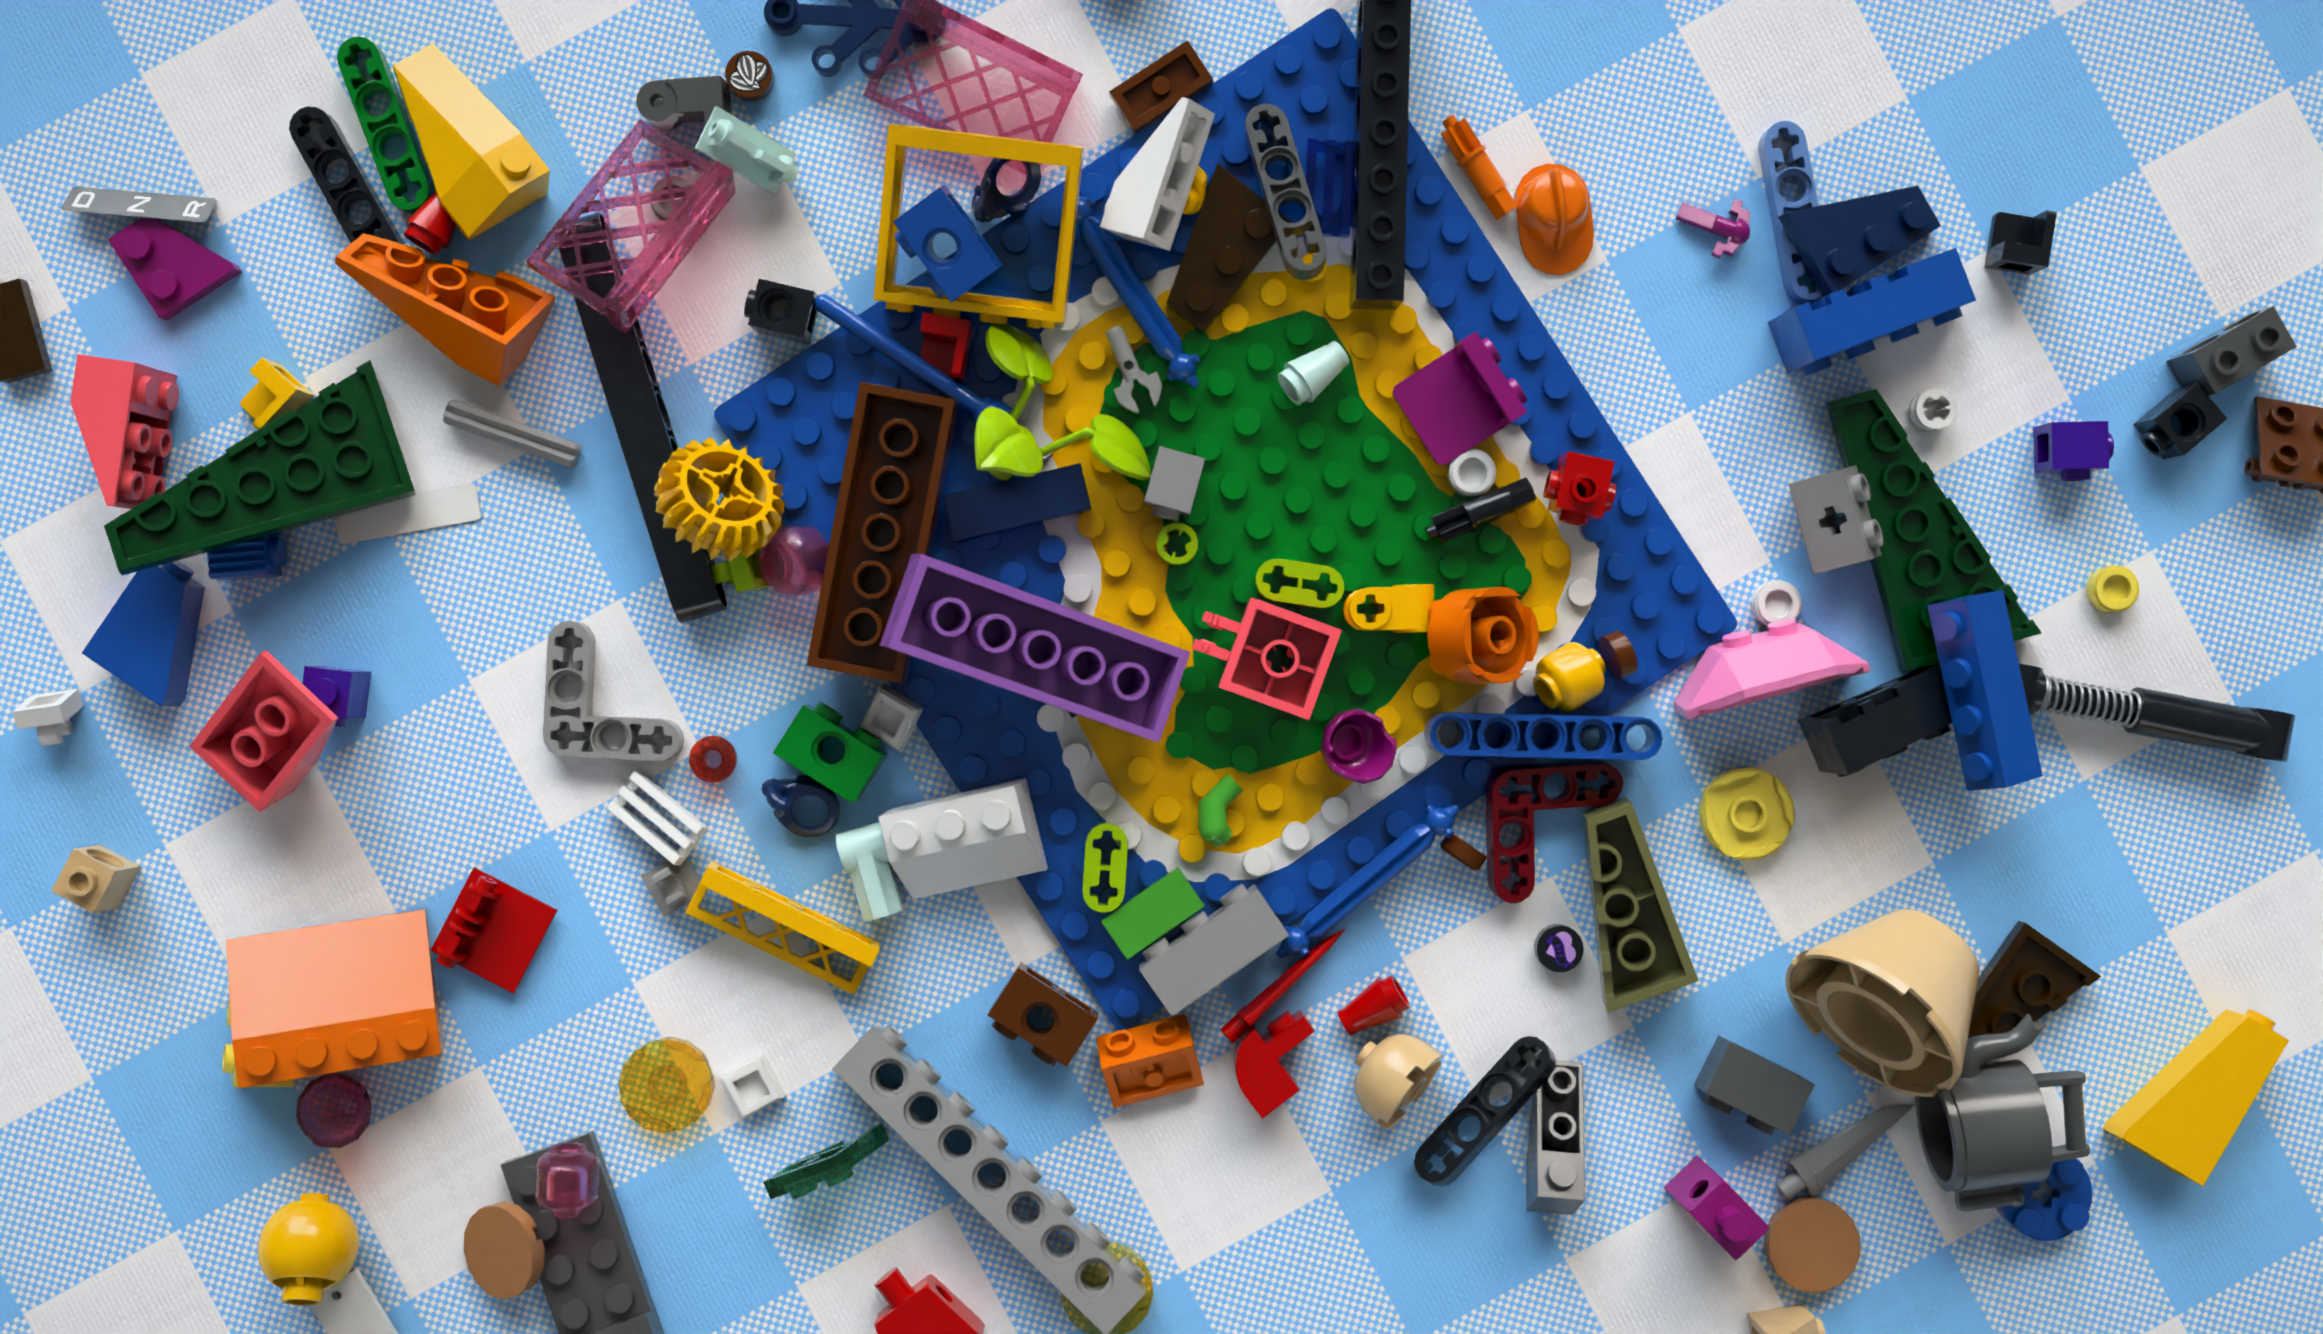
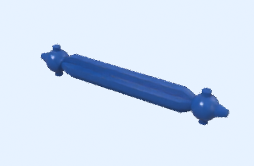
M1079 196L1076 225H1079L1081 240L1158 356L1170 362V372L1166 374L1168 380L1172 382L1176 379L1177 381L1185 382L1192 389L1199 386L1196 376L1197 363L1200 361L1199 356L1195 353L1192 355L1183 353L1181 338L1112 234L1101 228V221L1092 216L1093 205L1096 203L1092 196L1087 198Z
M1456 804L1446 808H1434L1433 805L1428 806L1425 809L1428 814L1426 823L1415 825L1408 829L1307 913L1300 927H1292L1290 924L1284 926L1289 936L1282 940V944L1276 954L1280 958L1291 954H1301L1303 958L1307 957L1310 954L1308 948L1311 939L1325 936L1431 848L1436 835H1445L1447 838H1451L1455 834L1452 828L1460 808Z

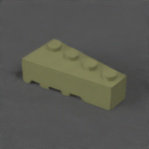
M1623 797L1610 804L1601 805L1582 812L1602 999L1607 1012L1698 982L1632 802L1627 797Z

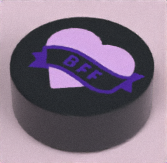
M1553 924L1542 929L1534 943V951L1538 961L1544 967L1554 972L1572 970L1579 964L1583 956L1582 939L1576 931L1562 924Z

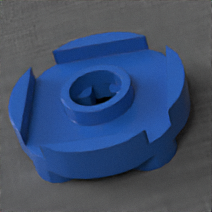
M2078 1159L2053 1162L2050 1174L2045 1180L2047 1186L2052 1188V1195L2047 1202L2042 1203L2039 1199L2032 1197L2033 1191L2040 1189V1182L2023 1184L2025 1200L2022 1206L1996 1207L2003 1219L2021 1234L2039 1241L2058 1240L2068 1236L2073 1231L2082 1230L2087 1226L2090 1217L2089 1210L2092 1204L2091 1181L2083 1164Z

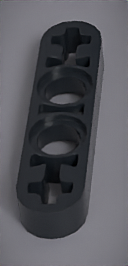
M310 106L301 108L294 113L289 125L291 137L350 243L363 233H375L376 237L404 244L333 117L317 107ZM314 120L323 125L318 131L324 143L330 146V148L323 150L316 140L308 135L305 136L311 131L309 126L311 121ZM344 159L349 167L347 177L342 182L330 183L326 176L327 166L333 160ZM361 199L367 200L372 208L370 218L365 223L353 224L349 218L351 205Z
M1531 1036L1523 1037L1516 1041L1427 1138L1416 1152L1414 1160L1415 1169L1421 1178L1434 1186L1440 1187L1454 1182L1543 1085L1554 1071L1556 1063L1554 1052L1544 1041ZM1527 1051L1534 1054L1539 1052L1537 1057L1542 1062L1540 1066L1535 1069L1529 1065L1522 1071L1527 1064V1061L1523 1058L1524 1054ZM1510 1068L1526 1080L1523 1086L1507 1073ZM1507 1082L1512 1087V1098L1504 1106H1493L1489 1099L1491 1088L1497 1083ZM1466 1117H1477L1481 1125L1479 1135L1474 1140L1462 1141L1458 1135L1460 1122ZM1447 1137H1449L1452 1143L1463 1149L1460 1155L1450 1150L1451 1147L1444 1143ZM1447 1153L1443 1158L1446 1169L1442 1173L1436 1170L1431 1171L1433 1168V1164L1429 1161L1431 1156L1436 1154L1442 1157Z

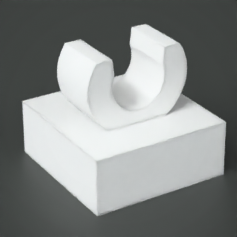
M78 689L31 695L13 710L12 714L17 729L37 727L38 739L42 746L60 744L63 742L62 736L73 733L70 718L83 707V702Z

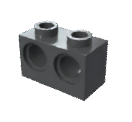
M2274 306L2244 315L2166 362L2181 387L2198 383L2205 393L2210 396L2222 391L2297 346Z

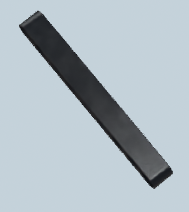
M597 212L555 225L554 235L673 611L681 624L727 609V600L722 583L715 584L711 570V566L715 565L714 559L710 560L708 551L703 548L692 553V543L686 539L675 543L677 530L674 528H663V518L665 515L655 512L658 498L654 496V487L660 477L658 473L662 465L667 463L671 454L677 450L678 444L606 220L601 212Z

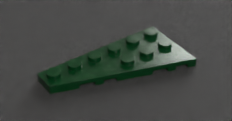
M371 360L356 368L357 372L336 385L332 383L319 391L317 397L294 411L290 409L225 450L226 453L208 465L204 467L201 465L186 474L187 478L161 494L156 493L104 525L120 574L122 576L415 495V490Z
M1877 389L1826 403L1843 467L1847 468L1856 465L1858 473L1865 475L1870 487L1871 498L1867 501L1871 519L1878 521L1883 534V546L1879 547L1881 556L1871 559L1870 562L1901 671H1911L1939 663L1927 605L1963 596L2003 590L2014 641L2041 634L2042 632L2035 622L2028 619L2017 603L2018 597L2010 585L2002 581L1990 563L1991 557L1951 498L1945 497L1933 479L1935 475L1926 461L1922 462L1907 441V433Z

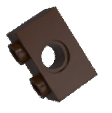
M1020 962L990 1008L988 1016L994 1019L992 1027L1011 1040H1016L1020 1036L1034 1045L1031 1052L1042 1061L1052 1066H1055L1058 1061L1067 1067L1098 1020L1099 1012ZM1038 1006L1046 1007L1053 1013L1054 1022L1048 1028H1036L1028 1019L1029 1011Z

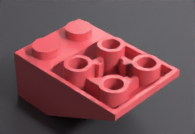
M77 354L70 403L107 506L132 509L156 493L161 494L165 491V480L162 477L165 457L169 455L172 448V434L169 426L171 413L179 401V388L176 384L177 375L135 362Z

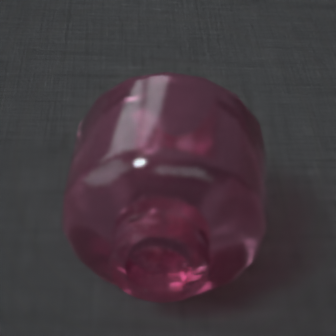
M577 1142L558 1143L549 1147L548 1152L538 1159L535 1175V1199L541 1207L552 1211L553 1216L558 1218L576 1217L581 1214L582 1209L590 1207L597 1200L599 1193V1159L592 1152L588 1151L586 1145Z

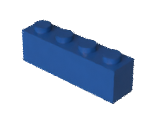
M2003 590L1963 596L1927 605L1967 791L2007 788L2042 777Z

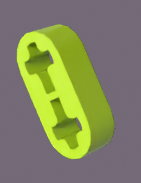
M1271 559L1264 562L1258 568L1255 575V587L1258 593L1264 599L1273 602L1318 609L1328 608L1335 605L1344 593V581L1341 574L1334 568L1324 565L1286 559ZM1274 567L1282 568V576L1297 579L1296 587L1281 586L1278 593L1274 594L1270 592V584L1263 582L1264 574H1271ZM1321 574L1328 575V583L1335 585V592L1326 594L1324 601H1320L1317 599L1316 591L1302 588L1303 580L1314 582L1319 580Z
M1103 822L1094 826L1088 833L1085 843L1083 898L1091 909L1100 913L1111 912L1118 908L1123 902L1125 895L1128 840L1124 830L1111 822ZM1103 831H1112L1113 839L1120 841L1121 846L1120 848L1112 849L1110 864H1101L1102 851L1101 848L1094 847L1093 840L1102 838ZM1101 870L1110 871L1109 884L1118 890L1117 895L1109 896L1108 903H1099L1098 895L1090 892L1091 886L1099 885Z

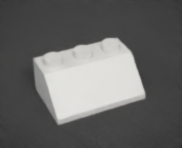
M1026 778L894 807L878 816L889 862L912 899L1048 869Z

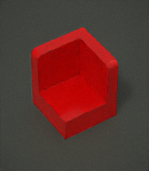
M926 312L922 314L920 332L924 337L920 357L957 382L964 383L974 330L971 321Z

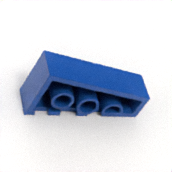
M1954 248L1902 267L1891 275L1883 274L1851 287L1849 291L1842 289L1814 302H1807L1793 307L1767 323L1787 374L1802 368L1805 376L1833 366L1830 357L1846 352L1848 360L1876 350L1874 340L1889 335L1891 342L1894 343L1920 333L1917 324L1932 319L1936 327L1962 317L1963 314L1960 307L1972 303L1976 299L1957 249Z

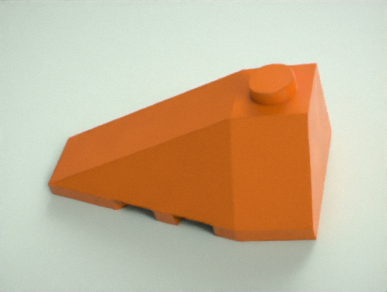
M365 233L359 236L335 258V264L454 363L497 386H500L524 362L555 303V296L515 275L498 271L496 277L469 270V262L453 259L452 265L425 258V254L419 248Z

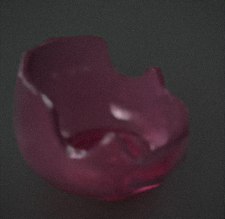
M786 526L778 529L776 534H772L769 543L760 551L759 563L762 577L768 586L782 595L796 597L821 590L829 543L813 527Z
M334 1072L323 1074L309 1081L297 1098L296 1118L298 1126L316 1146L342 1148L358 1140L370 1124L372 1114L370 1095L358 1079L348 1073Z

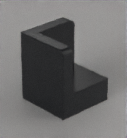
M2046 210L2035 217L1998 212L1993 215L1984 268L2031 275L2049 266L2057 213Z

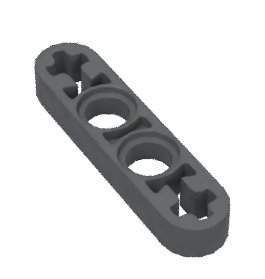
M1260 104L1247 114L1245 120V139L1267 212L1270 216L1283 265L1292 277L1300 280H1310L1317 277L1324 269L1327 256L1326 243L1287 117L1275 105ZM1267 121L1269 127H1274V146L1267 149L1265 133L1263 130H1259V122ZM1274 161H1284L1290 165L1292 174L1284 180H1274L1267 175L1265 170ZM1287 203H1296L1303 207L1305 216L1299 222L1288 223L1281 219L1278 211ZM1304 234L1303 241L1306 251L1309 254H1313L1312 263L1304 264L1302 258H1295L1298 252L1296 237Z

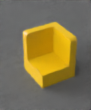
M262 357L249 371L259 382L241 400L240 405L255 419L252 425L258 430L290 409L294 411L309 402L314 395L281 364Z

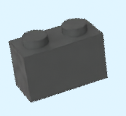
M1719 1035L1694 1083L1697 1088L1707 1094L1704 1099L1705 1103L1726 1114H1730L1734 1107L1748 1114L1745 1121L1747 1124L1769 1135H1772L1775 1128L1788 1135L1791 1134L1815 1085L1804 1077Z

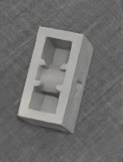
M1856 465L1788 484L1813 574L1857 564L1881 556L1879 547L1883 546L1882 530L1878 521L1871 519L1867 501L1871 498L1870 487L1865 475L1858 473ZM1845 513L1847 522L1835 524L1832 515Z

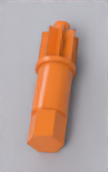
M1453 114L1442 121L1446 131L1442 132L1441 136L1458 161L1456 164L1458 167H1462L1495 219L1499 220L1517 208L1518 205L1508 191L1506 183L1485 152V145H1481L1466 119L1463 118L1458 122Z

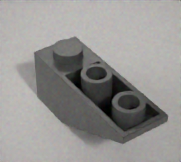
M1539 1059L1535 1061V1069L1542 1063ZM1556 1060L1554 1071L1532 1096L1526 1162V1211L1573 1215L1585 1201L1583 1063Z

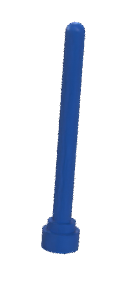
M820 294L815 298L814 307L818 312L946 398L955 399L961 408L973 415L972 421L977 423L981 412L988 407L999 408L1009 414L1014 409L999 398L993 401L986 397L983 400L830 296Z

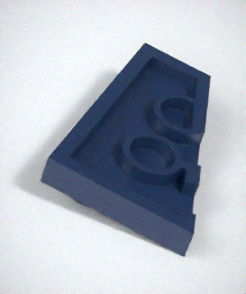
M1919 186L1787 212L1778 217L1823 297L1843 289L1941 226Z

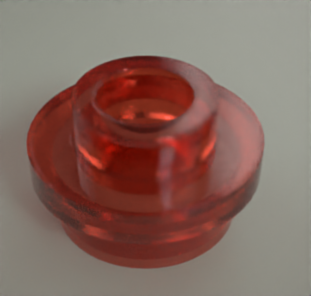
M707 736L697 741L692 747L689 755L690 767L699 779L712 783L720 782L727 779L735 770L737 753L734 746L727 739L720 736ZM711 750L718 751L722 756V762L717 768H713L707 763L706 757Z

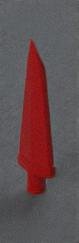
M1346 928L1322 940L1310 950V954L1307 957H1302L1249 1004L1243 1006L1220 1029L1223 1035L1233 1044L1249 1028L1251 1029L1333 946Z

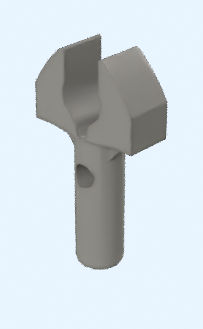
M1112 327L1106 332V337L1123 376L1120 387L1113 389L1118 404L1127 411L1139 415L1138 407L1131 395L1134 390V382H1137L1139 386L1148 390L1153 407L1156 408L1162 391V383L1158 373L1148 374L1140 370L1123 327Z

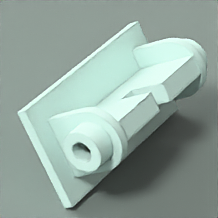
M714 107L695 146L696 150L773 195H776L783 181L791 183L798 173V167L793 164L795 152L720 107Z

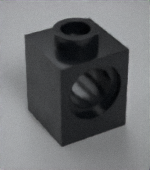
M759 279L756 290L751 289L748 292L744 316L749 318L748 325L756 332L811 344L818 314L814 307V300L818 295L814 291ZM779 300L790 301V315L780 322L771 321L769 316L771 306Z
M2194 383L2174 389L2133 425L2142 434L2141 441L2151 453L2160 456L2162 459H2168L2188 453L2222 424L2227 417L2199 384ZM2173 414L2181 421L2182 428L2179 435L2174 432L2171 426Z

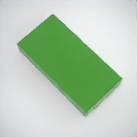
M1177 866L1103 917L1101 923L1128 960L1202 909L1205 905Z

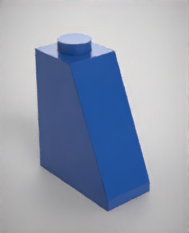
M179 561L136 572L82 651V654L157 705L181 706L186 699L205 587L192 579L194 571Z

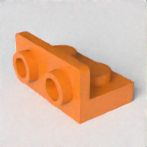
M1185 1014L1115 1031L1096 1038L1101 1069L1114 1108L1204 1085L1189 1023Z

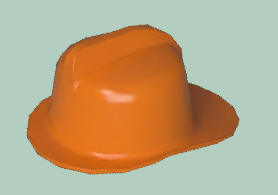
M1547 163L1531 169L1522 177L1516 189L1515 202L1518 205L1516 213L1520 244L1524 256L1534 268L1546 274L1563 275L1576 270L1583 264L1593 247L1594 228L1589 192L1584 180L1575 170L1562 164Z

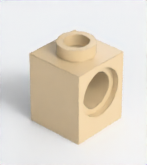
M102 845L75 848L72 850L51 891L92 913L119 908L141 866Z

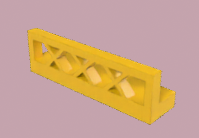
M711 861L685 911L686 914L854 995L867 969L873 965L880 951V942L714 861ZM707 889H711L731 899L734 909L716 915L699 907ZM754 910L774 920L777 930L757 935L748 930L743 913ZM737 916L740 926L726 919ZM797 931L815 940L819 950L800 956L790 950L785 934ZM779 936L782 946L769 941V939ZM838 951L860 962L851 980L833 972L828 954ZM822 957L825 967L811 960Z

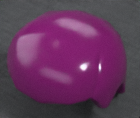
M1351 709L1337 713L1324 727L1320 750L1327 767L1336 776L1365 784L1381 779L1393 766L1397 743L1386 731L1381 718L1364 710Z

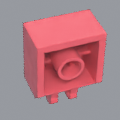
M1252 597L1248 600L1240 623L1205 611L1202 621L1207 626L1218 630L1224 629L1236 634L1230 651L1217 647L1215 643L1205 639H1195L1191 649L1226 661L1217 687L1297 717L1310 720L1342 630ZM1275 645L1286 648L1284 656L1291 659L1287 669L1280 667V673L1272 671V662L1266 659L1269 649L1272 652L1276 651Z

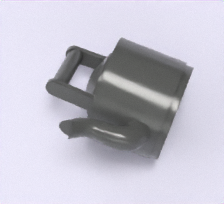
M2028 1013L2009 1032L1969 1037L1962 1073L1952 1089L1949 1091L1946 1088L1939 1089L1933 1097L1915 1096L1918 1130L1926 1161L1937 1184L1946 1192H1955V1203L1958 1210L1965 1212L2003 1206L2020 1207L2025 1200L2023 1184L2044 1182L2050 1174L2053 1162L2086 1157L2090 1154V1146L2086 1144L2082 1085L2086 1082L2085 1073L2081 1071H2060L2032 1074L2029 1068L2018 1059L1985 1063L1994 1058L2018 1053L2034 1042L2046 1027V1024L2033 1022ZM2062 1086L2066 1145L2052 1147L2049 1116L2039 1088Z

